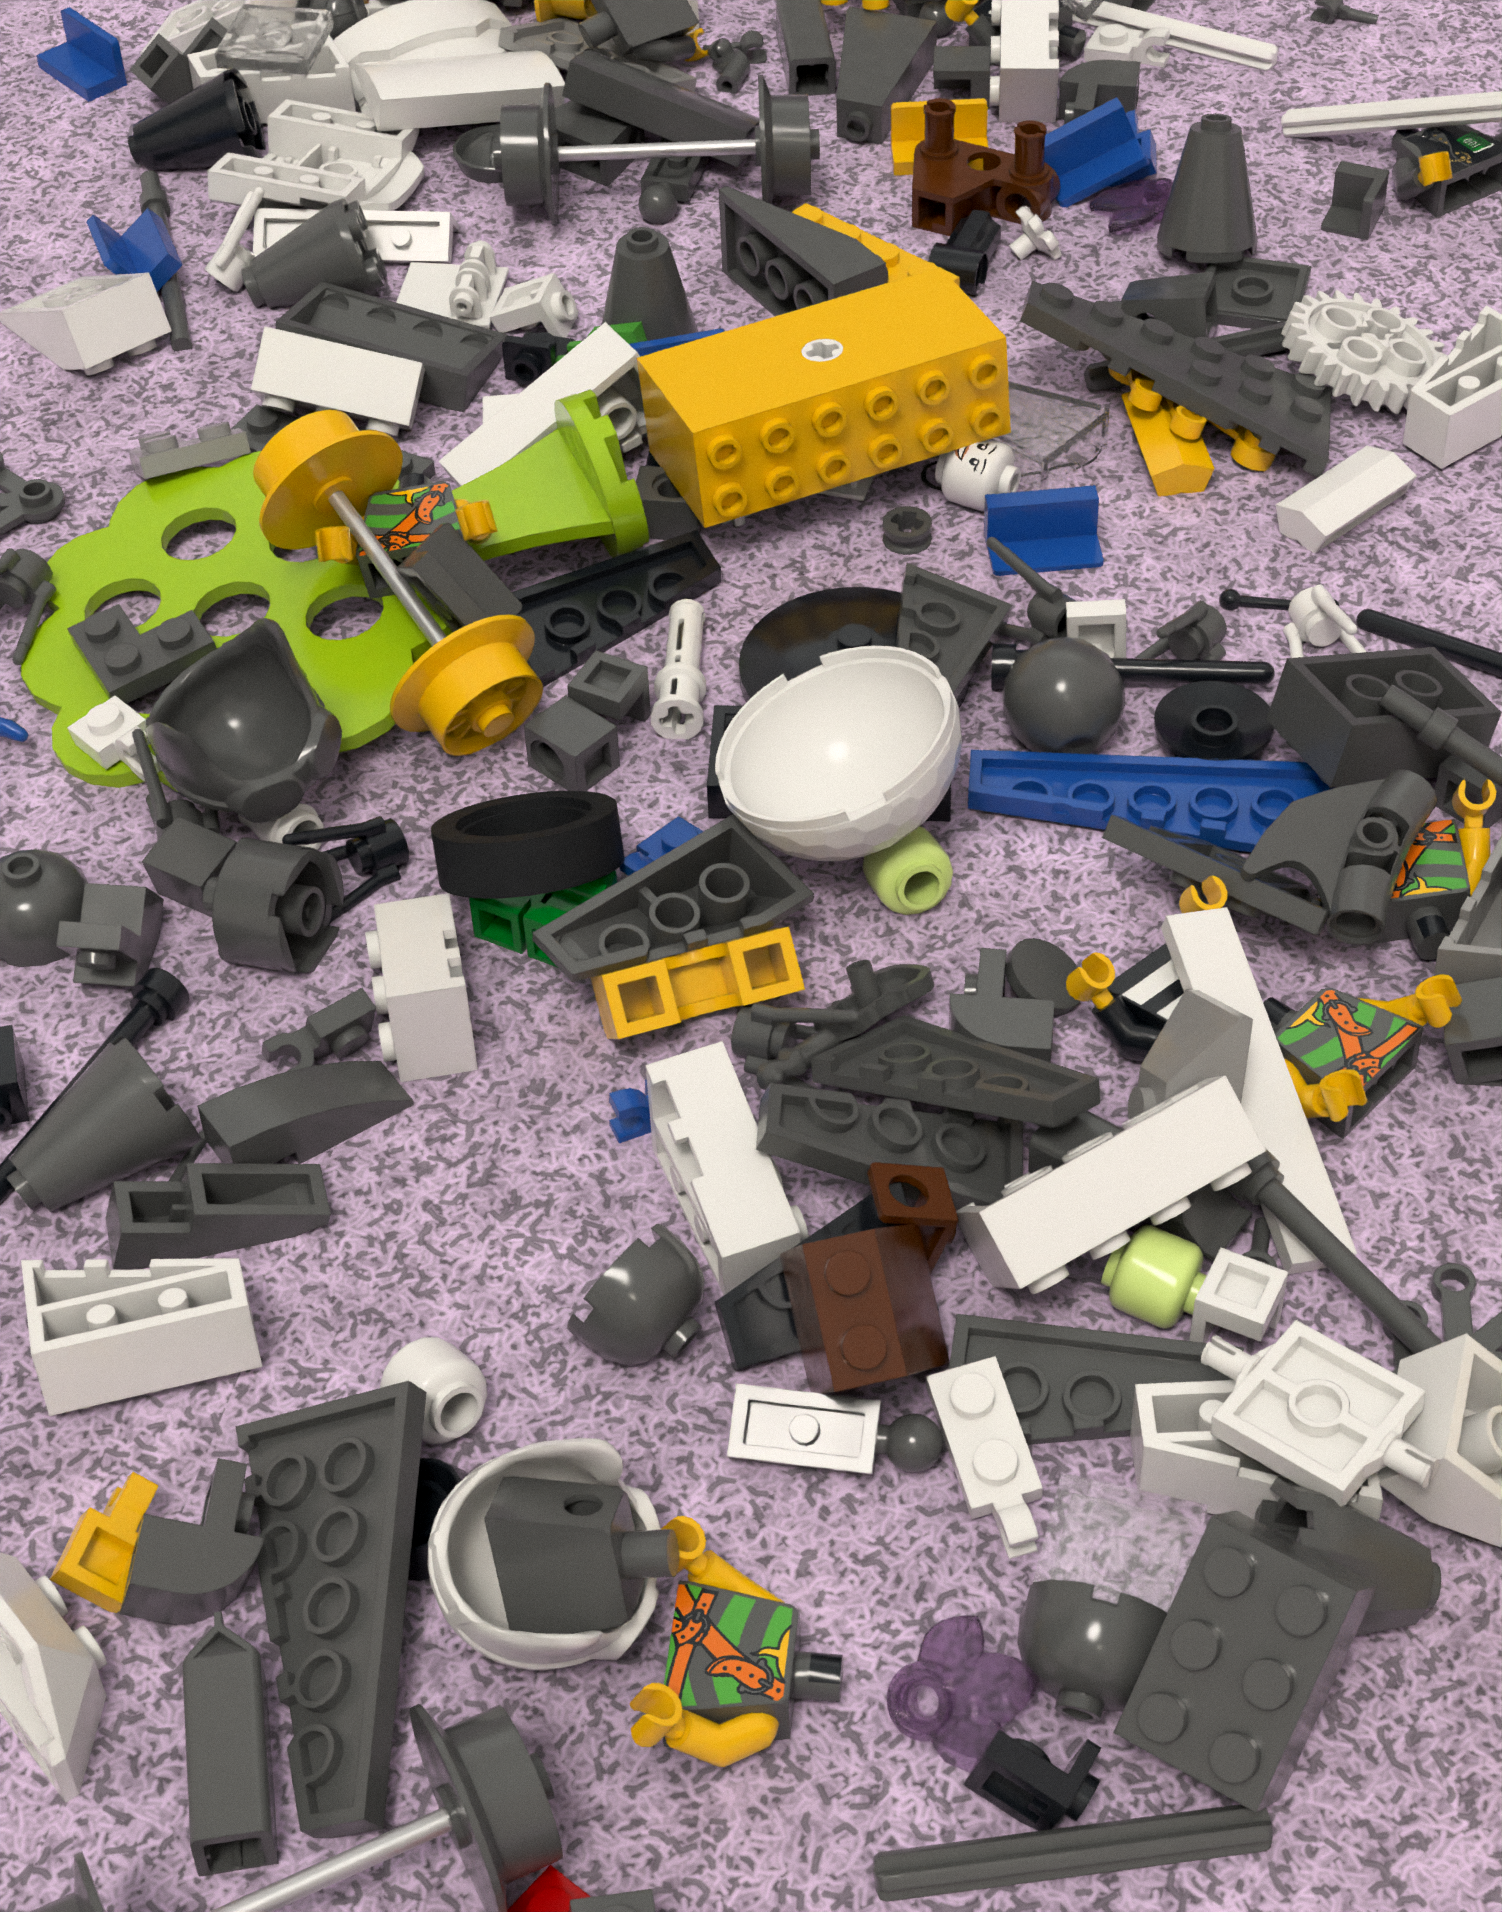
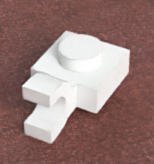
M1120 24L1098 26L1084 48V61H1138L1141 64L1164 68L1170 59V54L1157 52L1152 45L1164 46L1170 37V28H1152L1143 37L1142 30L1127 29Z
M113 696L103 704L95 706L87 715L67 727L75 745L103 768L108 769L121 760L145 782L132 732L135 729H141L149 745L150 743L145 732L146 719L117 696ZM152 754L154 764L158 773L161 770V768L157 762L156 756Z

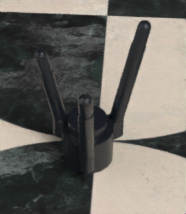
M378 816L362 823L307 830L283 836L282 843L291 845H308L349 839L346 841V845L323 852L332 855L336 862L348 858L357 874L361 875L369 872L372 876L344 897L343 907H332L330 923L351 910L380 887L401 879L397 867L408 863L409 850L401 828L392 818L384 820L382 816Z

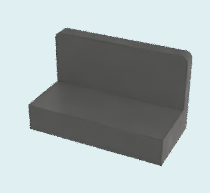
M450 523L440 524L396 568L400 575L452 632L487 617L517 615L522 609V603L474 549L464 541L463 537Z

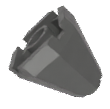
M1276 1478L1270 1489L1281 1496L1278 1502L1263 1499L1256 1510L1254 1520L1378 1584L1355 1636L1416 1625L1425 1611L1435 1606L1441 1589V1571L1439 1565L1432 1562L1431 1549L1349 1504L1341 1507L1334 1499L1323 1493L1301 1487L1286 1478Z

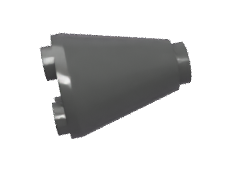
M342 198L332 202L253 258L251 266L241 269L245 287L256 308L265 304L269 308L295 305L321 281L372 296L381 294L380 287L385 286L384 277H387V272L378 249L368 250L364 239L366 238L364 230L368 229V224L357 200L347 203Z

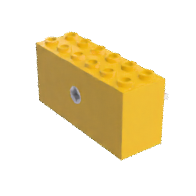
M941 267L637 357L649 451L660 467L664 469L670 481L704 528L732 522L735 527L741 526L746 523L745 517L751 516L752 513L1011 433L1006 336Z

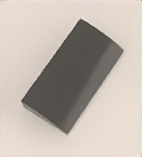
M592 50L580 53L569 63L562 94L563 97L674 142L755 139V126H760L759 118ZM750 154L711 157L739 167Z
M323 281L276 320V329L423 363L425 373L418 401L459 412H465L497 367L503 355L502 342L508 336V334Z

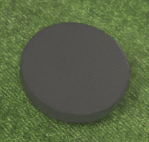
M1029 938L1018 942L1006 956V977L1019 998L1055 1000L1054 1016L1065 1015L1080 1003V1001L1070 996L1066 989L1067 977L1077 966L1059 947L1045 940Z

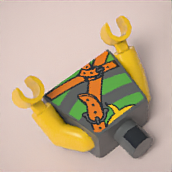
M410 473L401 478L398 484L399 489L376 492L370 496L365 516L362 517L397 567L442 523H450L463 537L464 541L467 542L468 540L476 545L487 542L492 533L498 532L489 500L470 503L466 499H454L449 483L444 481L431 483L428 477L420 473ZM330 526L315 530L319 562L333 559L338 563L359 565L370 599L395 595L350 532V527Z
M1465 779L1462 780L1453 794V809L1459 816L1464 818V828L1458 829L1455 819L1424 823L1402 865L1391 898L1384 936L1377 943L1411 939L1417 954L1421 958L1426 960L1437 959L1440 944L1445 936L1449 937L1459 919L1463 903L1467 896H1472L1481 879L1482 869L1491 855L1490 828H1483V815H1485L1496 798L1495 785L1491 780L1486 779L1483 783V804H1473L1468 801L1465 796Z
M1440 974L1421 982L1417 986L1415 994L1390 1001L1355 998L1336 989L1325 988L1321 989L1298 1012L1273 997L1265 1000L1263 1004L1306 1118H1316L1334 1134L1344 1139L1416 1068L1423 1026L1427 1021L1432 1027H1444L1452 1017L1449 1007L1459 1006L1462 1003V998L1453 978L1449 975Z
M677 1516L661 1528V1530L673 1529L675 1531L679 1546L677 1573L686 1569L688 1571V1581L679 1580L664 1684L651 1683L646 1685L630 1702V1707L634 1711L646 1713L631 1727V1736L637 1745L652 1747L663 1738L664 1747L673 1748L717 1767H726L766 1749L773 1740L790 1739L795 1698L840 1702L843 1681V1655L800 1651V1611L791 1604H786L712 1550L703 1552L706 1545L705 1534L701 1526L692 1518Z

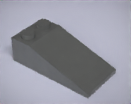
M726 186L719 189L722 272L774 316L888 282L889 276L886 263L880 256L875 255L857 239Z

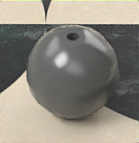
M1061 637L1047 639L1021 653L1009 670L1002 692L1003 714L1018 741L1033 752L1090 754L1107 743L1115 734L1125 707L1124 682L1107 653L1081 638Z

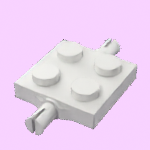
M1297 1320L1291 1324L1275 1344L1252 1356L1227 1343L1217 1335L1213 1336L1211 1342L1206 1344L1201 1355V1363L1236 1381L1231 1395L1212 1415L1211 1435L1299 1486L1323 1493L1343 1507L1369 1476L1386 1466L1418 1483L1424 1489L1429 1486V1481L1432 1482L1437 1474L1440 1459L1432 1457L1402 1440L1405 1431L1424 1409L1426 1390Z

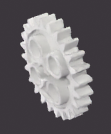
M1335 290L1332 298L1322 291H1318L1315 298L1304 295L1301 303H1294L1281 332L1285 336L1282 346L1291 349L1288 359L1302 362L1298 370L1300 373L1315 374L1317 377L1314 385L1323 386L1328 384L1332 386V396L1334 397L1341 396L1342 394L1350 395L1351 401L1355 406H1358L1362 400L1368 401L1373 410L1379 412L1382 404L1386 405L1395 414H1399L1402 406L1408 409L1410 390L1441 355L1444 357L1448 356L1441 353L1445 346L1442 342L1430 340L1433 334L1432 330L1415 327L1418 321L1417 318L1404 319L1399 316L1400 308L1393 307L1390 310L1382 308L1381 301L1377 298L1371 304L1366 303L1359 293H1355L1352 299H1347L1339 290Z

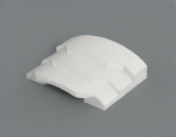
M410 0L402 2L360 20L333 40L350 67L355 107L359 113L370 115L372 113L355 73V63L513 52L498 46L500 28L510 27L512 24L494 3L486 0Z
M288 99L267 116L269 153L261 159L228 152L207 171L208 197L210 200L241 207L247 193L250 191L254 192L257 187H261L265 193L258 208L324 209L332 202L343 198L347 203L357 200L362 210L394 211L412 195L424 177V165L412 152L419 135V128L378 131L373 116L370 114Z

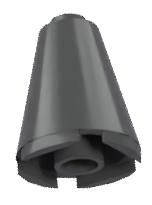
M1205 114L1201 116V122L1190 126L1157 233V249L1172 257L1173 248L1187 251L1186 261L1196 263L1236 262L1243 260V250L1248 249L1250 254L1254 255L1258 242L1242 128L1232 123V117L1229 115Z
M638 227L630 230L616 244L601 325L605 322L608 325L641 321L647 341L699 332L668 239L663 234L648 227Z
M121 1035L104 1048L9 1157L17 1169L6 1178L30 1209L42 1201L51 1212L113 1184V1181H120L191 1149L202 1138L179 1104L176 1105L163 1088L164 1084L132 1044Z

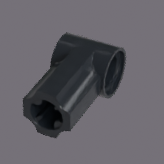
M972 210L969 216L959 220L946 244L936 242L928 262H932L938 267L959 276V287L966 295L978 296L976 288L979 283H985L988 262L1001 241V225L991 218L989 212Z

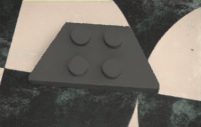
M1117 815L1110 816L1102 836L1107 841L1171 869L1172 871L1168 879L1182 887L1188 888L1190 885H1193L1197 892L1203 893L1202 882L1209 876L1218 877L1227 889V900L1224 905L1244 915L1259 918L1262 913L1284 920L1314 935H1320L1330 912L1322 907L1323 903L1315 889L1278 872L1272 871L1251 881L1243 879L1240 872L1247 859L1208 841L1178 834L1152 825L1148 830Z

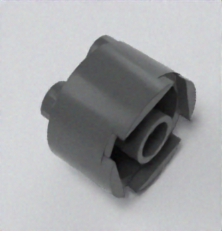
M241 838L237 842L235 849L226 859L219 877L214 876L207 881L202 903L205 912L212 914L214 936L218 945V953L222 960L291 973H309L315 971L338 935L339 927L330 926L333 905L343 907L344 887L340 868L335 858L327 852H321L304 846Z

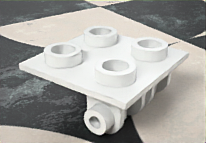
M476 241L466 248L465 261L461 265L411 262L396 303L490 329L492 321L489 317L501 297L509 273V267H496L495 253L491 245L486 241Z

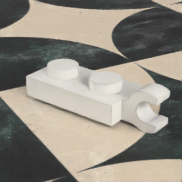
M996 1356L926 1376V1389L971 1520L993 1513L1009 1559L1038 1552L1035 1540H1038L1039 1536L1032 1514L1026 1503L1042 1499L1043 1487Z

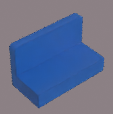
M68 7L61 10L67 42L36 55L39 68L88 102L126 86L127 80L118 39L72 8Z
M1117 97L1051 131L1045 136L1044 162L1051 166L1059 177L1061 188L1056 200L1060 207H1069L1149 164L1147 155L1135 137L1125 110Z
M149 208L137 218L122 236L94 214L86 221L104 266L115 275L149 272L156 292H158L183 265L163 219Z
M1096 486L985 495V542H987L989 537L996 538L1037 573L1102 567L1104 558L1097 536L1099 497ZM987 546L994 575L1018 574Z

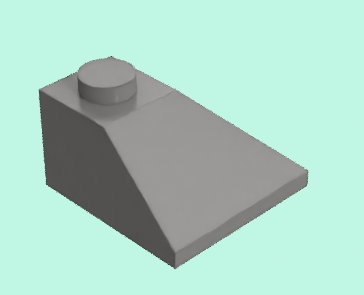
M1186 989L1140 1066L1138 1086L1132 1089L1128 1099V1119L1204 1079L1226 1075L1241 1103L1253 1019L1200 990Z

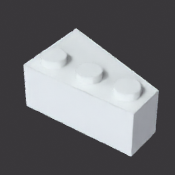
M1487 305L1479 313L1476 325L1470 331L1464 330L1457 337L1455 348L1447 357L1441 355L1410 390L1403 444L1441 469L1502 436V314Z

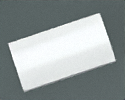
M538 50L355 63V73L378 131L500 122L502 105L539 104L545 83H551L555 108L563 105L565 99L562 96L565 82L552 60Z

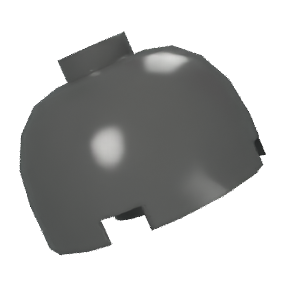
M44 849L20 850L0 858V959L6 960L7 965L16 967L44 966L71 955L56 946L59 921L80 922L85 883H88L82 869L61 854Z
M656 1224L651 1228L655 1243L648 1247L638 1238L591 1287L583 1298L593 1307L585 1321L582 1322L574 1313L568 1320L566 1329L587 1348L605 1360L623 1365L647 1363L664 1350L675 1358L691 1343L702 1328L693 1317L704 1298V1276L696 1257L663 1224Z
M1053 1579L1034 1582L1030 1585L1027 1600L1023 1603L1017 1641L1022 1664L1028 1675L1038 1688L1057 1698L1055 1710L1067 1717L1085 1722H1100L1103 1711H1123L1167 1613L1153 1604L1120 1592L1118 1604L1092 1598L1095 1587L1093 1584Z

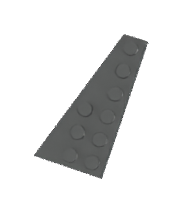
M1035 281L1031 282L1024 301L1020 322L1076 351H1085L1092 347L1101 352L1104 358L1110 362L1108 368L1125 377L1131 369H1134L1155 380L1152 391L1224 429H1235L1241 425L1250 430L1260 440L1259 447L1274 455H1277L1281 448H1284L1307 460L1303 470L1316 477L1322 475L1329 461L1331 387L1314 385L1315 376L1303 373L1295 375L1275 368L1269 360L1258 355H1247L1244 357L1225 350L1219 342L1211 338L1197 337L1194 339L1177 333L1169 324L1161 320L1146 319L1144 321L1124 314L1120 307L1107 301H1096L1094 303L1074 296L1071 290L1057 283L1041 284Z
M410 1381L235 1426L238 1446L248 1452L251 1475L244 1479L245 1490L247 1493L255 1494L254 1506L257 1507L261 1530L258 1537L264 1538L257 1558L269 1639L270 1642L280 1647L284 1671L276 1676L279 1702L290 1708L294 1737L287 1747L299 1826L301 1832L313 1838H338L384 1829L427 1393Z

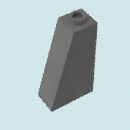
M856 7L848 8L836 98L837 137L882 145L891 131V105L896 102H909L933 65L934 46H937V21Z

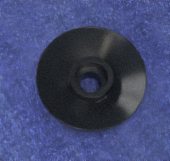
M1199 681L1185 684L1166 694L1155 710L1154 728L1159 740L1171 752L1183 758L1215 761L1248 760L1261 753L1269 745L1274 734V727L1266 720L1270 710L1267 702L1255 692L1229 682Z

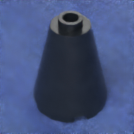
M233 68L222 72L133 125V135L128 136L129 149L135 163H143L147 170L163 171L211 168L228 152L262 159L263 156L256 149L266 150L263 128L254 101L248 103L247 99L241 95L240 90L248 88L239 70Z

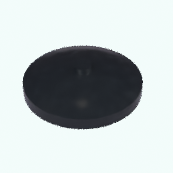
M871 587L833 588L797 597L769 612L747 635L740 652L739 678L745 702L747 703L759 690L782 674L789 681L817 666L823 665L819 656L861 646L896 647L901 593ZM970 680L956 699L959 708L968 693Z

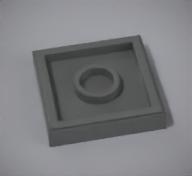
M1243 257V260L1236 262L1208 263L1205 272H1215L1218 325L1255 329L1286 322L1294 303H1301L1306 294L1312 266Z

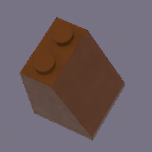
M910 1224L870 1229L801 1244L780 1254L806 1377L811 1392H838L909 1376L950 1363L919 1225Z

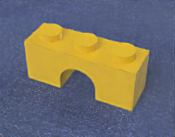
M789 926L769 929L764 932L590 977L607 1039H621L681 1023V1020L736 1006H745L805 990Z

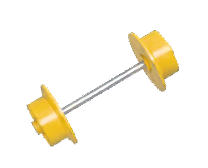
M338 410L317 411L293 421L273 436L264 446L257 457L253 469L254 481L266 497L259 517L260 528L265 538L274 546L282 549H304L317 546L315 530L330 526L350 527V532L432 646L407 670L393 692L390 701V714L394 722L401 729L410 732L431 731L443 750L453 756L473 754L510 735L532 714L543 694V684L527 662L535 643L532 627L522 617L516 615H497L475 621L446 636L410 584L396 570L397 566L362 519L365 516L369 497L376 492L392 490L399 478L403 464V455L397 442L393 437L384 432L376 430L359 431L351 418L346 413Z

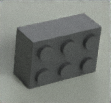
M1435 647L1287 658L1266 720L1286 740L1288 746L1294 749L1318 774L1321 781L1330 788L1385 779L1392 771L1399 769L1410 770L1423 778H1437L1439 764L1452 755L1442 747L1435 751L1417 739L1416 736L1419 733L1417 730L1378 705L1391 684L1432 711L1437 707L1441 708L1459 720L1456 727L1489 747L1502 712Z
M1237 1510L1211 1516L1113 1733L1253 1812L1257 1813L1277 1802L1284 1792L1378 1584Z

